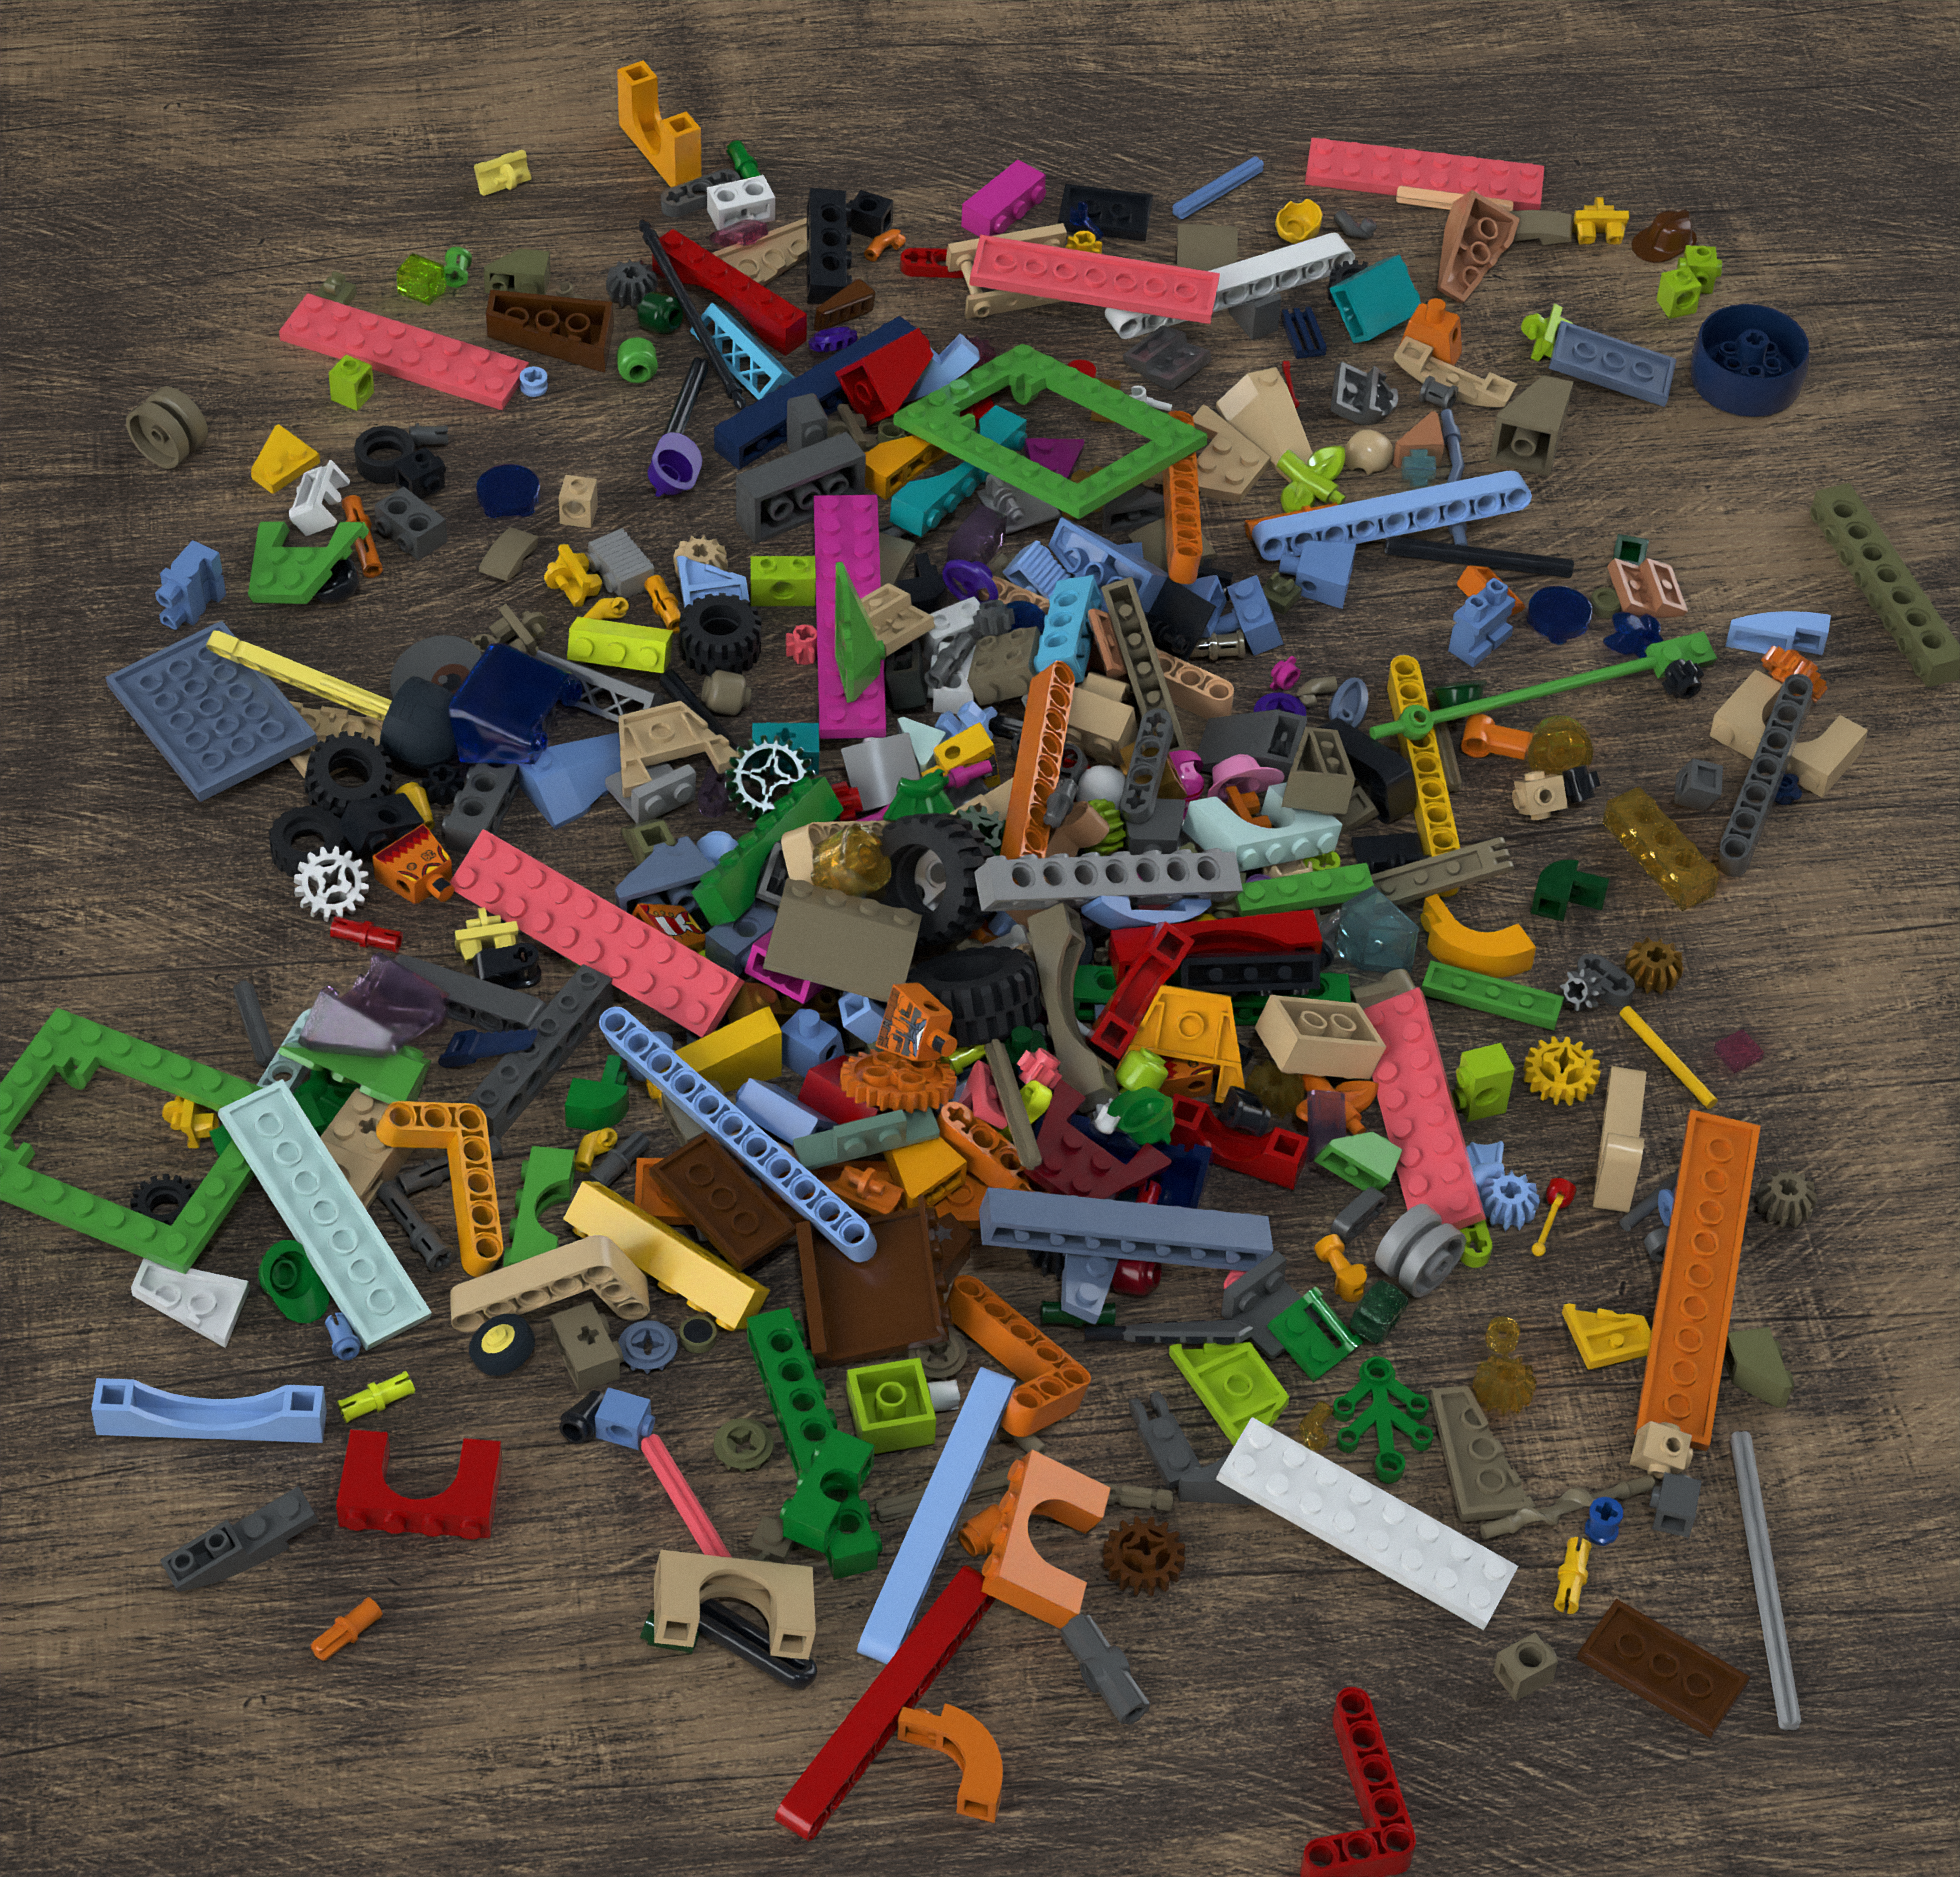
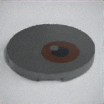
M450 635L429 637L412 645L397 660L390 678V690L393 698L407 679L417 676L451 691L460 700L468 715H471L480 706L489 687L488 668L481 652L469 641Z

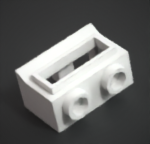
M329 460L328 464L324 467L320 466L305 472L300 485L297 487V495L293 507L289 510V519L305 536L335 526L337 523L333 515L322 505V501L324 498L329 505L341 502V495L337 488L348 486L350 480L332 460Z

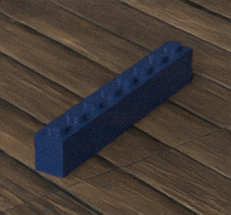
M900 315L890 322L884 323L880 328L861 337L858 341L838 351L832 357L813 366L812 369L797 378H793L784 386L768 393L764 398L714 427V450L738 470L752 463L787 441V401L789 398L814 393L826 416L838 410L839 404L850 403L835 372L917 328Z

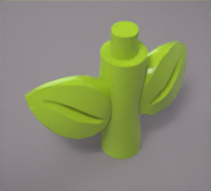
M1342 446L1320 448L1313 452L1307 464L1290 449L1281 456L1276 467L1292 480L1281 493V504L1286 513L1301 510V507L1306 505L1312 507L1315 503V498L1320 499L1326 504L1330 501L1332 503L1337 502L1338 505L1344 503L1346 497L1338 491L1339 485L1332 480L1336 479L1343 469L1345 448Z

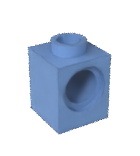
M609 1387L595 1415L596 1438L636 1450L639 1449L642 1439L651 1435L655 1424V1416L651 1415L650 1399Z

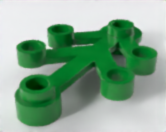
M1374 1356L1367 1359L1360 1366L1358 1373L1360 1381L1345 1396L1335 1399L1332 1414L1338 1421H1350L1354 1417L1356 1405L1370 1392L1372 1393L1373 1403L1349 1427L1339 1430L1336 1446L1344 1453L1354 1452L1358 1448L1359 1438L1375 1423L1379 1454L1375 1460L1374 1472L1382 1482L1390 1484L1402 1478L1406 1464L1404 1456L1394 1448L1391 1423L1410 1436L1411 1446L1418 1451H1426L1432 1446L1434 1434L1429 1427L1419 1425L1414 1421L1424 1419L1427 1416L1429 1409L1428 1399L1423 1395L1415 1394L1395 1379V1369L1389 1360L1384 1357ZM1372 1375H1379L1381 1376V1378L1374 1377ZM1387 1392L1406 1404V1414L1388 1402ZM1412 1405H1420L1423 1409H1415ZM1339 1407H1347L1349 1411H1341ZM1424 1436L1427 1438V1440L1421 1441L1416 1437ZM1348 1437L1351 1438L1353 1442L1348 1443L1343 1441L1342 1439ZM1384 1468H1391L1394 1471H1387Z

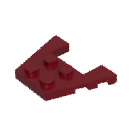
M1060 1079L1053 1091L1052 1099L1036 1139L1042 1162L1040 1165L1035 1166L1034 1170L1025 1169L1024 1173L1052 1194L1113 1200L1121 1192L1146 1183L1148 1178L1156 1174L1161 1175L1169 1169L1172 1160L1146 1142L1127 1165L1119 1161L1068 1123L1083 1106L1086 1097Z

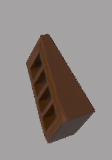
M860 278L855 280L816 308L814 329L819 332L871 312L874 307L875 291Z

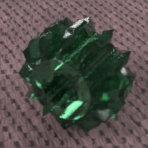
M1384 1280L1376 1282L1374 1286H1371L1367 1294L1364 1295L1356 1310L1352 1313L1350 1327L1365 1340H1369L1374 1344L1381 1343L1401 1320L1400 1318L1408 1305V1297L1392 1283L1389 1284Z

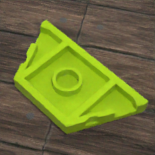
M1251 1342L1233 1343L1230 1345L1204 1343L1203 1349H1182V1344L1170 1346V1357L1233 1446L1237 1443L1252 1417L1272 1427L1288 1406L1290 1396Z

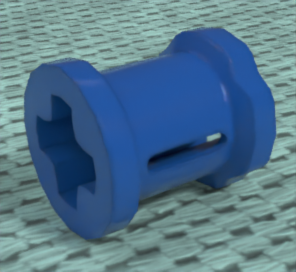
M1610 1497L1597 1498L1589 1508L1590 1518L1585 1524V1534L1590 1542L1599 1546H1606L1609 1543L1615 1542L1618 1537V1525L1623 1519V1508L1617 1500Z

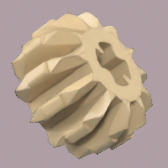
M705 535L701 539L691 536L689 542L680 541V545L673 555L674 571L677 578H679L677 556H685L688 559L709 564L724 571L728 569L725 546L719 545L717 538L707 540Z

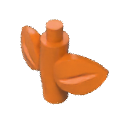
M1304 1074L1301 1077L1299 1083L1310 1098L1297 1104L1295 1113L1298 1118L1321 1128H1327L1333 1122L1344 1133L1351 1132L1353 1135L1366 1132L1365 1126L1361 1123L1362 1115L1360 1113L1372 1104L1377 1095L1378 1083L1373 1081H1349L1333 1088L1325 1076L1318 1077Z

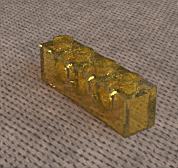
M1640 786L1607 801L1602 823L1681 911H1685L1715 896L1720 876L1716 867L1703 857L1697 850L1696 845L1682 834L1675 822L1661 811L1655 800L1648 796Z

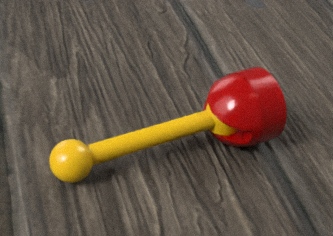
M1553 1178L1548 1184L1546 1200L1551 1205V1209L1538 1242L1532 1245L1531 1250L1535 1256H1542L1546 1252L1544 1244L1558 1209L1568 1207L1574 1200L1577 1189L1573 1183L1566 1179Z

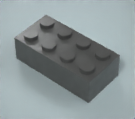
M844 432L736 475V521L753 543L757 544L814 521V496L865 495L866 454L851 436Z

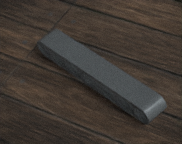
M1792 674L1783 682L1721 840L1718 865L1723 874L1727 876L1737 877L1747 871L1809 713L1813 684L1803 674ZM1776 746L1780 747L1781 749H1773L1771 747ZM1762 773H1768V774H1771V775H1770V776H1764V775H1761V774H1762ZM1750 800H1759V801H1761V802H1759V803H1754V802H1751ZM1740 827H1748L1750 829L1742 830ZM1729 854H1738V855H1740V856H1739V857H1731V856H1729Z

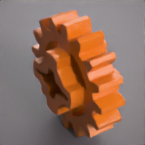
M1771 646L1761 659L1763 662L1762 666L1769 670L1768 674L1782 684L1792 674L1807 676L1813 684L1811 700L1815 703L1828 689L1825 686L1826 681L1820 678V673L1816 672L1818 667L1812 661L1800 655L1796 650L1790 649L1785 652L1780 646L1777 648Z

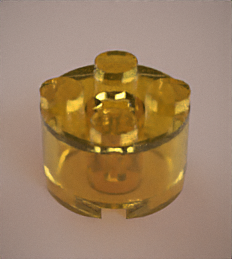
M854 825L844 828L817 843L812 855L814 870L811 872V880L813 884L827 890L837 889L848 896L864 898L879 890L889 882L891 876V863L888 855L883 857L879 849L883 845L879 837L866 826Z

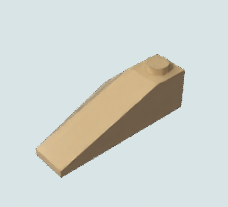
M1274 367L1247 373L1216 402V408L1221 417L1271 457L1270 466L1291 483L1292 480L1276 467L1281 456L1290 449L1307 464L1308 459L1313 453L1289 389L1278 369Z

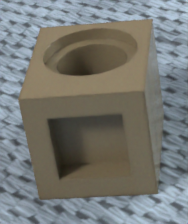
M1535 1632L1499 1651L1493 1673L1516 1702L1553 1682L1558 1664L1557 1656L1553 1648L1548 1643H1543ZM1522 1663H1528L1533 1665L1534 1667H1527Z

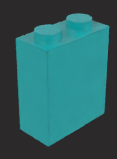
M1400 254L1384 258L1329 288L1354 344L1370 340L1412 317L1418 305L1421 304L1420 295L1414 288L1408 274L1407 265L1403 262Z

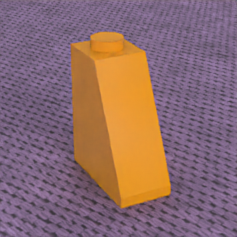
M940 1136L935 1139L883 1152L895 1186L904 1189V1197L901 1200L904 1209L918 1207L917 1196L922 1194L929 1207H932L966 1183L967 1161Z

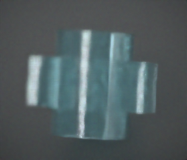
M1410 449V456L1402 457V479L1410 480V486H1428L1427 479H1435L1436 477L1435 456H1427V449Z

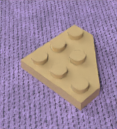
M289 701L316 733L318 742L321 740L325 743L326 736L334 734L337 738L341 731H347L348 736H354V732L362 733L361 738L365 740L370 736L375 739L374 745L376 747L380 745L382 721L370 716L349 715L348 710L325 706H322L321 710L303 708V703ZM316 744L289 758L304 778L311 751H315ZM347 768L336 769L330 773V776L337 774Z

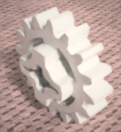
M337 846L334 847L332 854H327L326 849L320 847V856L316 857L310 852L307 855L309 864L304 862L298 864V870L302 874H295L294 883L301 886L295 888L294 894L296 897L304 896L300 902V907L303 909L311 906V916L313 918L321 912L324 913V921L328 922L330 914L343 918V912L347 911L353 916L356 911L354 903L363 906L365 898L361 894L368 893L369 885L361 882L368 879V872H359L362 867V860L359 859L352 862L351 851L346 852L342 856L339 855V847ZM334 864V865H331V866L322 867V865ZM347 871L353 877L355 888L352 887V883L346 880ZM338 875L337 885H332L325 893L326 883H330ZM308 880L311 881V885L315 886L317 889V894L315 897L312 895L309 889ZM341 901V903L329 904L330 902Z

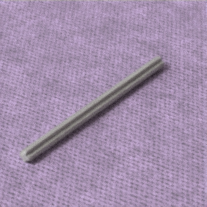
M1736 1431L1731 1435L1730 1445L1779 1727L1784 1731L1797 1730L1801 1723V1715L1752 1437L1747 1431Z

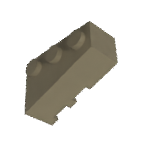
M1305 727L1289 773L1281 807L1313 810L1325 815L1347 813L1355 777L1338 730Z

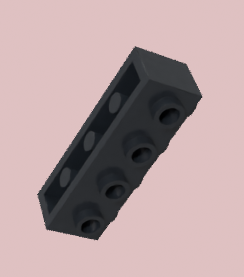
M1313 950L1186 954L1175 971V987L1204 992H1219V994L1231 997H1239L1241 991H1254L1255 996L1275 995V990H1288L1290 995L1309 994V989H1320V954Z

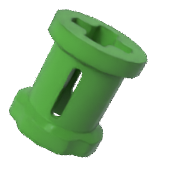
M452 247L445 254L446 266L441 272V279L446 285L458 288L465 285L468 281L467 268L472 263V255L462 247ZM457 256H460L459 264L456 263ZM454 271H457L456 278L454 279Z

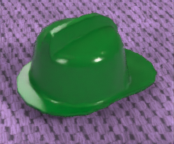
M1142 1087L1136 1091L1127 1090L1110 1103L1107 1114L1113 1117L1120 1116L1121 1118L1116 1127L1126 1132L1138 1145L1144 1146L1146 1142L1150 1145L1156 1142L1167 1145L1171 1143L1169 1133L1175 1127V1117L1172 1111L1173 1100L1153 1088Z
M281 1240L273 1244L265 1255L262 1256V1262L258 1270V1279L262 1289L272 1297L280 1311L288 1319L297 1323H311L319 1319L327 1310L330 1295L307 1258L303 1245L295 1240Z

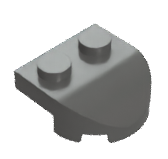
M1341 361L1335 368L1330 411L1360 425H1373L1385 419L1396 407L1398 392L1396 388L1391 390L1385 381L1387 375L1379 368L1374 366L1369 373H1365Z

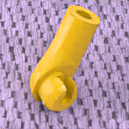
M623 597L603 598L583 617L598 620L620 619L626 615L629 604Z
M607 1127L583 1137L575 1158L577 1171L589 1172L596 1156L614 1148L618 1141V1135L614 1129Z

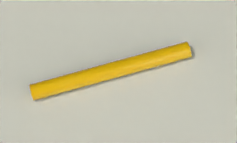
M1630 1006L1624 1007L1619 1015L1707 1109L1715 1106L1718 1099Z

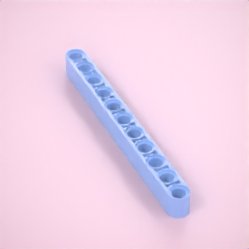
M615 1006L603 1012L600 1016L599 1025L607 1041L615 1051L751 1172L759 1177L760 1180L805 1220H810L814 1228L854 1262H864L873 1257L877 1249V1242L869 1225L861 1216L626 1009ZM624 1026L621 1030L614 1032L618 1027ZM647 1046L643 1051L637 1052L640 1048ZM670 1067L666 1072L660 1073L662 1069ZM694 1087L689 1093L683 1094L688 1088ZM718 1108L714 1113L707 1114L711 1109ZM742 1129L738 1134L730 1136L733 1131ZM766 1150L761 1156L754 1157L757 1152ZM790 1171L786 1177L778 1178L781 1173ZM814 1193L811 1198L802 1200L806 1194ZM839 1214L835 1220L826 1221L831 1215ZM864 1236L858 1243H851L855 1237Z

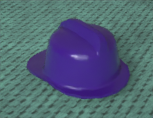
M670 432L663 435L658 441L652 455V461L648 467V479L656 488L655 496L660 497L663 494L670 496L678 495L684 490L692 489L695 485L702 467V456L696 444L687 436Z

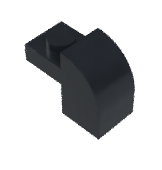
M928 553L915 554L914 578L898 580L897 588L910 594L912 606L928 614L946 608L948 588L943 580V575H938L937 566L931 565Z

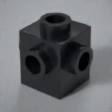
M426 447L394 462L395 482L399 489L404 486L419 499H423L445 488V464L439 456H434Z

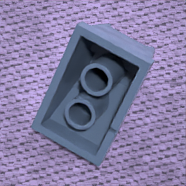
M688 836L678 838V843L675 846H668L665 842L656 844L653 847L652 854L616 886V906L632 914L637 904L640 903L677 905L684 907L697 924L708 923L691 891L701 882L700 877L716 866L713 861L708 862Z

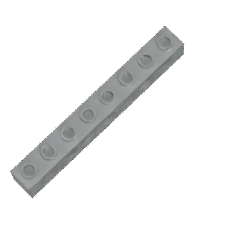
M1220 848L1208 849L1202 853H1192L1190 849H1182L1171 854H1161L1159 850H1152L1141 855H1131L1128 851H1121L1110 856H1100L1098 852H1091L1080 857H1069L1066 853H1060L1049 858L1039 859L1037 855L1029 854L1007 860L1006 856L999 855L987 858L985 860L986 863L974 872L981 912L1048 909L1062 902L1071 908H1081L1099 896H1129L1130 906L1174 904L1182 898L1210 899L1211 903L1228 902L1243 891L1236 853L1222 852ZM1075 875L1081 880V883L1077 881ZM1044 876L1050 881V884L1045 881ZM1012 877L1018 881L1019 886L1015 884Z

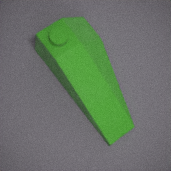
M836 562L835 659L847 703L854 702L880 674V660H885V648L883 640L877 641L873 624L843 562Z
M287 1043L281 1046L278 1054L312 1070L324 1071L327 1068L331 1070L330 1075L332 1079L340 1083L361 1084L360 1092L389 1104L396 1101L415 1102L418 1100L432 1061L423 1057V1051L411 1046H404L401 1049L393 1047Z

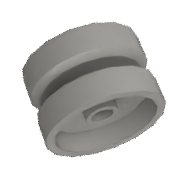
M1418 1204L1412 1207L1390 1227L1380 1242L1374 1260L1376 1266L1389 1277H1399L1398 1282L1400 1286L1413 1297H1422L1439 1286L1460 1260L1466 1245L1465 1235L1452 1224H1442L1443 1220L1440 1214L1427 1204Z

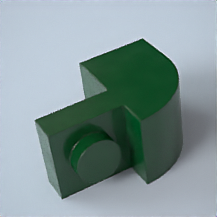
M1559 860L1546 866L1539 876L1530 914L1564 922L1569 902L1602 910L1610 879L1577 871L1578 860Z

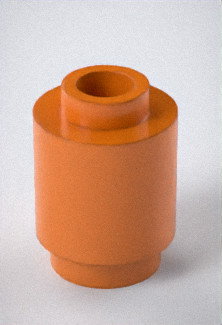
M991 1504L963 1524V1529L958 1531L961 1545L971 1556L986 1555L992 1551L994 1544L990 1542V1538L1002 1515V1512L999 1511V1505Z

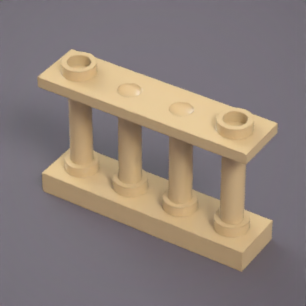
M1061 223L995 235L993 237L1064 248L1067 232L1064 224ZM979 238L948 244L946 255L948 271L961 270L971 294L966 299L964 313L966 319L983 318L992 314L1064 301L1003 290L983 293L981 287L969 285Z

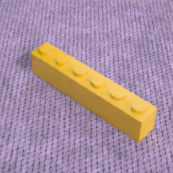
M582 1181L563 1220L574 1226L572 1231L582 1238L593 1235H602L610 1238L645 1276L651 1275L659 1280L657 1285L661 1289L676 1295L679 1293L688 1299L686 1302L688 1306L702 1313L708 1311L717 1317L715 1322L719 1326L729 1331L747 1329V1317L758 1315L770 1292L765 1286L741 1271L738 1273L727 1262L600 1182Z

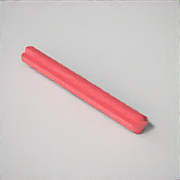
M652 1434L642 1439V1452L704 1555L732 1558L661 1438L656 1434Z

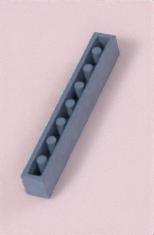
M990 1187L987 1188L979 1208L982 1245L1238 1271H1250L1273 1253L1269 1217L1249 1213L1221 1212L1217 1210L1183 1208L1181 1206H1164L1143 1202L1135 1203Z

